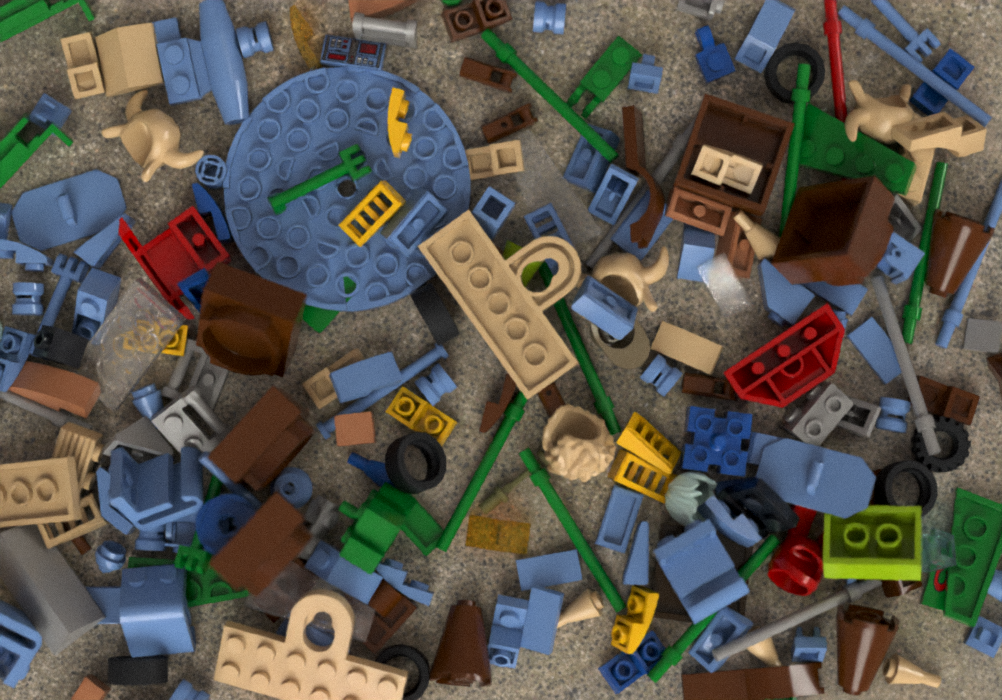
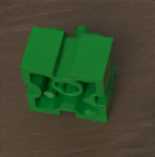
M387 482L382 485L379 491L373 488L360 508L344 500L339 506L338 511L354 521L340 540L345 545L339 556L372 575L391 547L417 501Z

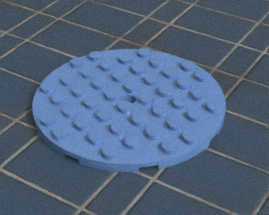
M349 66L327 69L324 67L305 72L291 78L268 93L262 99L263 101L251 112L248 119H244L228 152L226 160L227 176L223 181L225 214L236 245L250 266L264 279L307 294L306 305L340 312L371 310L392 304L417 291L430 281L437 273L418 247L407 257L380 234L395 215L362 247H359L338 225L383 180H386L406 201L417 188L422 187L448 209L446 214L421 243L469 209L471 180L467 156L457 130L441 107L416 85L397 75L383 70L377 71ZM393 87L405 90V100L410 101L405 119L399 118V121L408 124V133L412 134V140L408 152L402 151L400 159L394 157L388 135V107ZM355 144L359 145L361 150L352 155L351 158L354 159L364 155L367 161L357 166V169L360 170L363 167L370 166L372 172L354 182L356 192L353 195L344 197L339 193V185L343 181H352L349 174H346L285 204V212L279 215L274 214L271 205L267 201V197L277 192L281 193L342 163L339 152ZM383 193L379 195L389 207L393 204ZM374 202L370 204L380 216L384 214ZM364 210L360 213L371 225L375 223ZM355 219L351 222L362 234L366 232ZM346 276L356 283V289L350 294H345L343 277Z

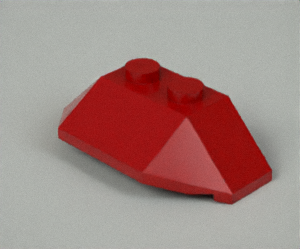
M827 303L724 371L723 374L740 399L783 408L835 373L845 328Z

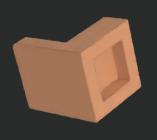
M373 412L342 414L334 417L337 447L376 443Z

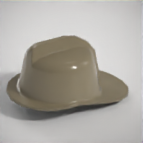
M636 318L634 328L621 340H617L590 322L592 341L603 350L607 358L614 365L622 369H635L642 366L648 359L650 342Z

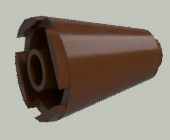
M936 208L933 214L925 284L930 286V293L947 298L948 293H956L992 238L996 228L988 225L985 231V226L981 225L978 221L946 211L945 217H943V211Z
M457 600V605L450 606L430 670L429 681L436 680L438 684L470 687L473 681L479 682V687L492 685L482 608L476 607L475 601Z
M849 604L848 610H844L843 605L838 607L836 613L837 683L843 687L842 690L845 693L858 696L861 695V692L869 690L899 629L900 621L897 617L892 615L891 620L883 617L884 611L868 606Z

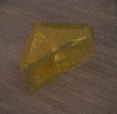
M469 515L465 546L499 552L527 554L531 523Z

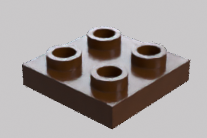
M384 578L381 580L368 604L359 601L347 593L343 596L354 612L355 626L353 635L375 655L417 609V606L392 587Z

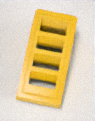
M386 180L380 181L338 226L359 247H362L407 201ZM381 193L393 203L390 207L379 197ZM372 202L384 212L382 216L370 206ZM363 210L375 221L373 225L360 214ZM354 219L366 230L364 234L351 223Z
M635 411L616 442L669 475L681 454L678 448ZM664 454L669 456L668 460L663 456Z
M623 449L619 450L608 473L609 478L664 504L668 485L677 476L673 473L669 475L644 459ZM630 460H631L632 462H631V464H630V466H629V468H628V470H627L625 476L623 477V475H624V473H625V470H626V468H627V466H628V464H629V462H630ZM639 466H643L636 483L632 482ZM652 470L655 473L648 488H645L644 485ZM663 475L667 478L658 494L655 490Z

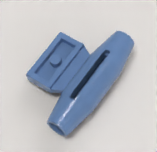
M205 0L199 3L200 41L181 38L156 44L168 101L171 106L201 100V98L212 91L225 125L242 123L244 119L249 117L248 84L237 33L224 1Z

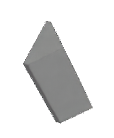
M37 524L15 526L0 533V577L53 655H58L106 618L58 547L55 546L47 549Z

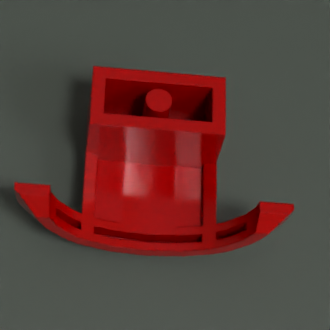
M191 206L168 222L169 228L144 246L140 244L124 219L120 218L118 234L145 273L179 318L193 320L195 318L194 315L180 299L185 294L180 290L177 283L203 268L211 274L217 262L229 264L231 262L230 255L194 206Z

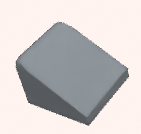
M967 318L963 349L992 354L998 353L1002 334V322Z

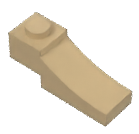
M943 111L892 126L891 137L909 152L925 148H946L959 158L983 151L987 129L969 115L953 119Z

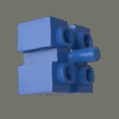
M687 407L684 432L692 433L690 444H682L679 469L708 472V465L717 466V474L745 477L748 452L740 451L742 439H750L753 414L726 411L723 418L714 417L715 409Z

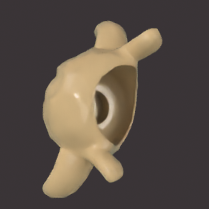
M850 80L848 82L856 101L854 110L845 119V132L851 142L857 139L859 128L861 133L878 143L888 145L896 143L897 141L891 137L892 126L922 118L908 104L911 93L910 84H903L899 95L874 99L869 94L864 93L859 81Z
M147 89L137 92L130 98L126 105L125 115L128 121L126 124L107 127L101 132L105 138L120 136L131 157L144 168L141 174L143 182H148L154 172L164 165L184 169L197 163L204 154V151L201 149L190 153L179 152L181 134L179 126L175 123L174 119L159 109L141 110V106L148 95Z
M665 246L661 247L656 262L647 267H644L635 255L628 252H614L603 256L595 263L591 274L581 272L576 287L580 289L585 277L589 275L635 307L644 302L649 311L655 312L658 306L650 292L649 285L658 282L665 275L669 266L668 250Z

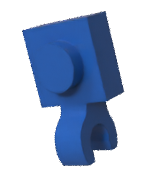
M708 25L697 29L695 36L702 52L695 54V59L705 83L708 84L734 73L736 70L725 43L715 46L713 35Z

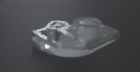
M725 252L697 266L702 279L725 319L754 306Z

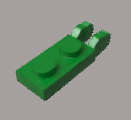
M618 35L580 81V86L566 103L573 107L587 90L595 97L582 110L581 116L588 119L599 104L606 101L630 72L632 62L637 63L642 54Z

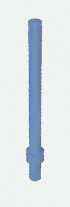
M845 5L839 11L838 16L855 28L857 35L864 40L868 38L983 127L991 120L992 117L875 29L876 25L869 19L865 18L863 20Z
M1002 178L983 223L985 231L988 225L996 227L1002 212ZM989 242L956 291L950 308L945 309L941 319L944 323L935 345L947 349L955 327H959L963 318V314H961Z

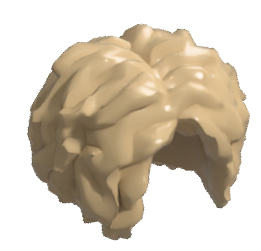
M568 403L557 408L548 419L547 425L543 428L542 447L546 452L544 454L545 459L549 462L547 465L549 472L563 475L564 478H568L571 481L580 479L583 483L587 482L591 477L605 472L610 462L614 459V452L616 450L615 443H613L614 438L610 435L608 428L605 427V420L597 418V415L591 414L588 410L584 411L581 407H574Z

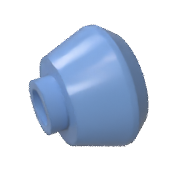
M285 468L270 484L271 496L277 491L295 509L304 506L312 495L311 479L307 473L299 468Z

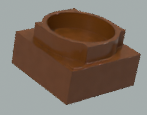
M705 93L672 187H679L732 208L742 209L744 212L761 217L765 213L794 123ZM703 144L764 163L751 194L723 183L720 186L692 174Z
M876 176L799 187L771 264L792 285L822 281L833 286L862 284L864 277H868L869 273L878 265L888 247L894 229L888 222V218L895 197Z
M217 262L203 289L196 346L201 347L210 357V364L229 371L249 376L266 374L272 377L277 375L283 378L297 348L307 294Z
M272 386L207 458L233 482L248 483L256 491H261L291 463L318 430L306 420L310 415L308 411L284 389Z
M275 491L227 545L210 560L209 565L234 589L238 591L241 586H244L257 598L304 549L314 535L301 524L305 517Z

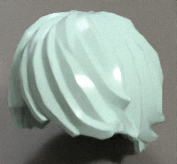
M688 471L676 476L669 483L665 494L667 511L674 520L684 527L698 519H701L702 522L706 521L696 508L714 495L713 490L716 489L718 484L698 471Z

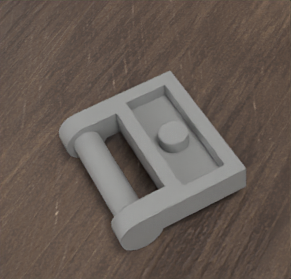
M354 13L352 30L355 39L417 48L418 33L416 20L407 19V22L365 17L364 13Z
M187 338L185 355L178 357L168 385L163 387L161 395L174 400L182 393L179 392V388L193 353L196 351L201 353L189 387L195 385L201 392L200 397L214 411L230 371L210 364V357L204 350L196 346V341Z
M195 385L189 387L151 417V422L180 454L182 447H194L200 450L201 453L205 451L210 452L233 429L229 424H224L200 397L201 392ZM191 404L215 431L211 436L184 408L186 405Z

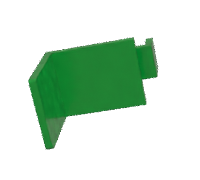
M11 0L0 6V42L19 34L76 3L80 4L89 22L94 20L96 16L87 0H60L54 4H51L49 0Z
M25 112L0 139V189L52 132L69 147L72 145L73 139L52 121L41 134L36 133L27 143L17 135L29 122L30 116Z

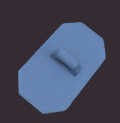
M96 169L23 192L11 214L20 242L43 251L97 234L123 215L127 207L118 179Z
M784 438L764 448L756 474V479L761 478L784 502L842 518H848L868 508L876 479L861 457L789 438Z

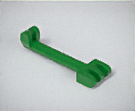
M355 144L339 152L342 163L281 193L277 192L267 197V201L271 205L274 214L279 215L285 212V204L346 174H349L353 182L372 172L370 166L363 167L360 170L357 169V166L367 161L364 155L354 159L351 158L352 155L361 150L359 145Z
M212 475L204 504L220 495L223 483L214 475ZM196 530L190 547L179 545L174 566L180 569L185 567L188 571H195L196 569L197 573L205 574L208 570L212 554L203 550V545L198 540Z

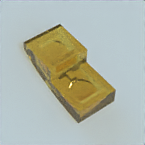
M294 4L289 9L291 28L297 47L310 71L322 68L320 61L306 43L315 36L314 32Z

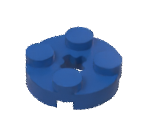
M219 495L203 504L197 514L195 528L198 540L206 551L216 556L257 512L247 499L239 495ZM229 517L234 519L233 525L237 526V528L226 535L223 534V528L219 526L220 521L226 522Z

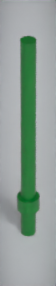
M490 29L482 33L481 38L496 52L495 56L504 65L509 64L605 159L612 163L619 156L595 130L516 55L517 51L509 43L505 44Z
M798 63L796 88H792L791 101H794L792 123H794V127L789 140L779 237L782 235L796 197L806 102H810L811 90H808L810 64Z
M936 162L919 244V249L925 254L914 269L908 303L904 305L902 318L904 319L902 335L905 344L912 345L916 322L920 321L922 314L920 303L926 278L933 214L936 208L940 209L948 164L944 162Z
M543 262L538 271L547 289L554 275H552L547 263ZM563 297L553 305L596 401L593 404L597 414L602 415L610 435L617 434L622 430L612 409L615 406L611 397H607Z
M520 389L513 402L507 405L503 413L505 417L435 546L445 553L516 422H520L525 413L523 408L528 400Z
M529 447L522 450L518 454L531 473L529 478L535 487L539 486L615 612L621 611L626 607L625 602L549 481L551 476L545 467L541 468Z
M770 534L737 572L744 582L749 579L779 545L780 541L774 535ZM717 612L697 624L692 623L672 646L668 645L661 653L663 657L648 672L647 676L657 683L672 665L676 666L683 658L681 654L711 622Z

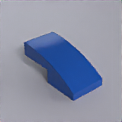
M950 48L932 72L957 90L974 69V66ZM924 81L909 99V102L927 116L939 113L948 101V99Z
M199 183L192 184L198 212L203 218L213 217L219 242L221 244L235 242L228 221L217 202Z

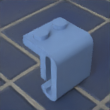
M123 447L112 450L111 465H109L110 490L108 491L110 503L113 507H117L140 529H152L198 512L203 506V464L198 461L199 456L202 454L201 451L194 447H182L181 462L173 465V457L169 453L138 464Z
M698 519L684 528L685 533L676 538L673 535L664 538L657 543L658 548L654 550L658 564L694 624L750 593L743 578H740L734 568V563L718 539L716 529L710 519L704 522Z
M174 564L122 569L119 616L132 658L195 652L196 635L194 626H189L191 625L192 617L186 598L187 570L185 567L180 569L176 568Z
M0 599V679L4 684L15 688L18 681L26 677L30 668V662L41 647L42 637L24 611Z

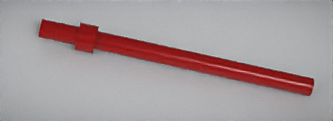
M824 0L826 22L823 23L824 36H827L835 118L845 123L847 106L840 35L843 34L842 22L838 20L836 0Z

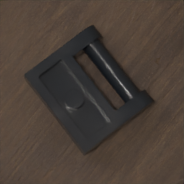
M761 478L728 486L717 495V500H722L737 516L743 513L746 518L754 521L759 529L758 534L762 538L761 540L766 538L768 534L796 528L800 517Z

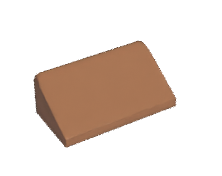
M675 186L669 191L665 216L723 237L732 207Z
M731 211L724 236H719L713 271L750 279L755 252L744 233L745 231L732 218L737 211ZM746 214L753 222L761 225V218Z

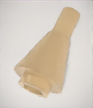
M739 209L732 218L745 231L744 233L759 260L764 258L767 260L772 259L780 237L758 223L753 222L742 209Z
M589 588L585 589L560 613L557 628L569 622L573 623L602 616L601 609L605 606L597 591L591 592Z
M755 626V627L751 628V629L748 631V633H750V632H752V631H754V630H756V629H759V628H761V627H760V626ZM772 637L746 648L769 667L783 666L778 659L779 656Z
M897 653L887 658L883 664L882 674L885 676L888 684L921 683L938 688L941 684V676L923 671V669Z

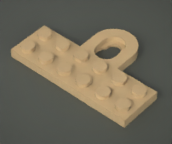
M468 209L418 246L527 400L579 364L543 313V311L571 292L579 281L581 261L578 253L570 243L555 236L540 237L505 260ZM547 258L554 259L559 265V270L552 277L550 286L542 292H531L526 289L522 283L524 268L531 262H542Z
M316 589L303 594L296 602L291 611L286 637L227 620L223 629L213 680L281 700H402L409 671L349 655L355 626V616L352 607L338 593L326 589ZM321 611L331 616L332 627L335 631L333 642L327 646L313 644L306 635L307 624L314 620L317 612Z

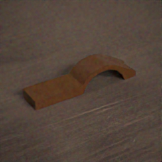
M633 105L622 107L626 168L634 176L644 178L650 187V202L642 217L630 225L631 242H638V248L644 249L648 247L663 216L665 198L661 186L646 170L643 115Z
M821 662L777 667L715 671L713 673L681 674L683 700H769L825 694L824 687L819 685L818 669L822 668Z

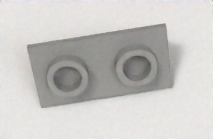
M318 495L316 500L312 499L303 517L311 522L310 527L306 528L314 536L297 555L298 557L309 560L319 541L326 539L330 529L339 520L338 508L340 505L330 502L321 495Z

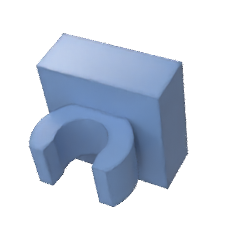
M643 54L641 64L632 62L627 89L658 94L663 67L654 66L655 56Z
M44 93L29 115V120L43 129L52 121L62 128L72 110Z
M979 616L975 627H970L963 643L994 658L1002 642V627Z
M802 627L797 628L791 648L792 662H823L827 643L826 637H820L818 627H814L813 637H804Z

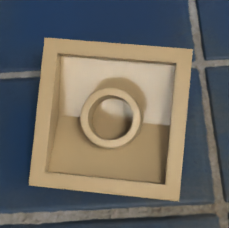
M153 23L117 27L95 37L106 97H113L165 83Z

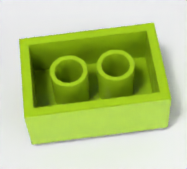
M868 505L867 509L848 518L824 513V578L921 581V506Z

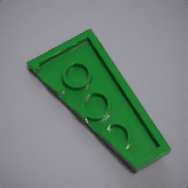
M808 103L805 111L799 166L848 180L876 176L889 191L907 196L917 168L914 162L859 131L857 132V139L851 142L845 132V123Z
M958 487L955 489L943 616L973 628L978 620L1002 553V504Z
M131 556L128 559V568L174 564L175 559ZM210 565L205 574L197 573L196 569L195 571L187 570L186 598L189 608L252 596L244 586H241L238 591L234 589Z

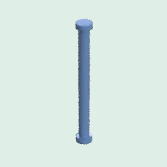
M435 343V348L400 371L403 380L399 384L371 391L368 396L358 399L336 415L361 413L442 357L444 360L448 358V353L442 345L439 346ZM336 415L324 423L320 421L316 424L326 440L331 437L330 433L335 430L334 417Z

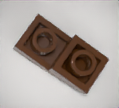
M473 0L471 3L445 10L441 14L451 43L480 34L487 29H493L513 19L506 0Z

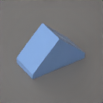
M611 164L587 212L614 226L639 178Z
M684 223L677 279L708 282L715 250V234Z

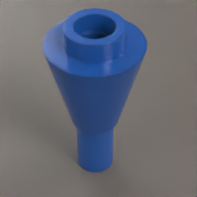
M355 452L350 454L347 463L364 471V474L381 488L385 482L394 486L388 478L384 462L368 460Z

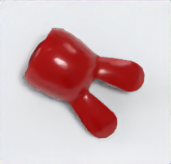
M792 504L791 509L800 517L796 528L788 529V535L774 552L767 571L770 580L777 587L797 596H807L817 589L824 573V531L815 541L808 538L807 536L816 515V510Z

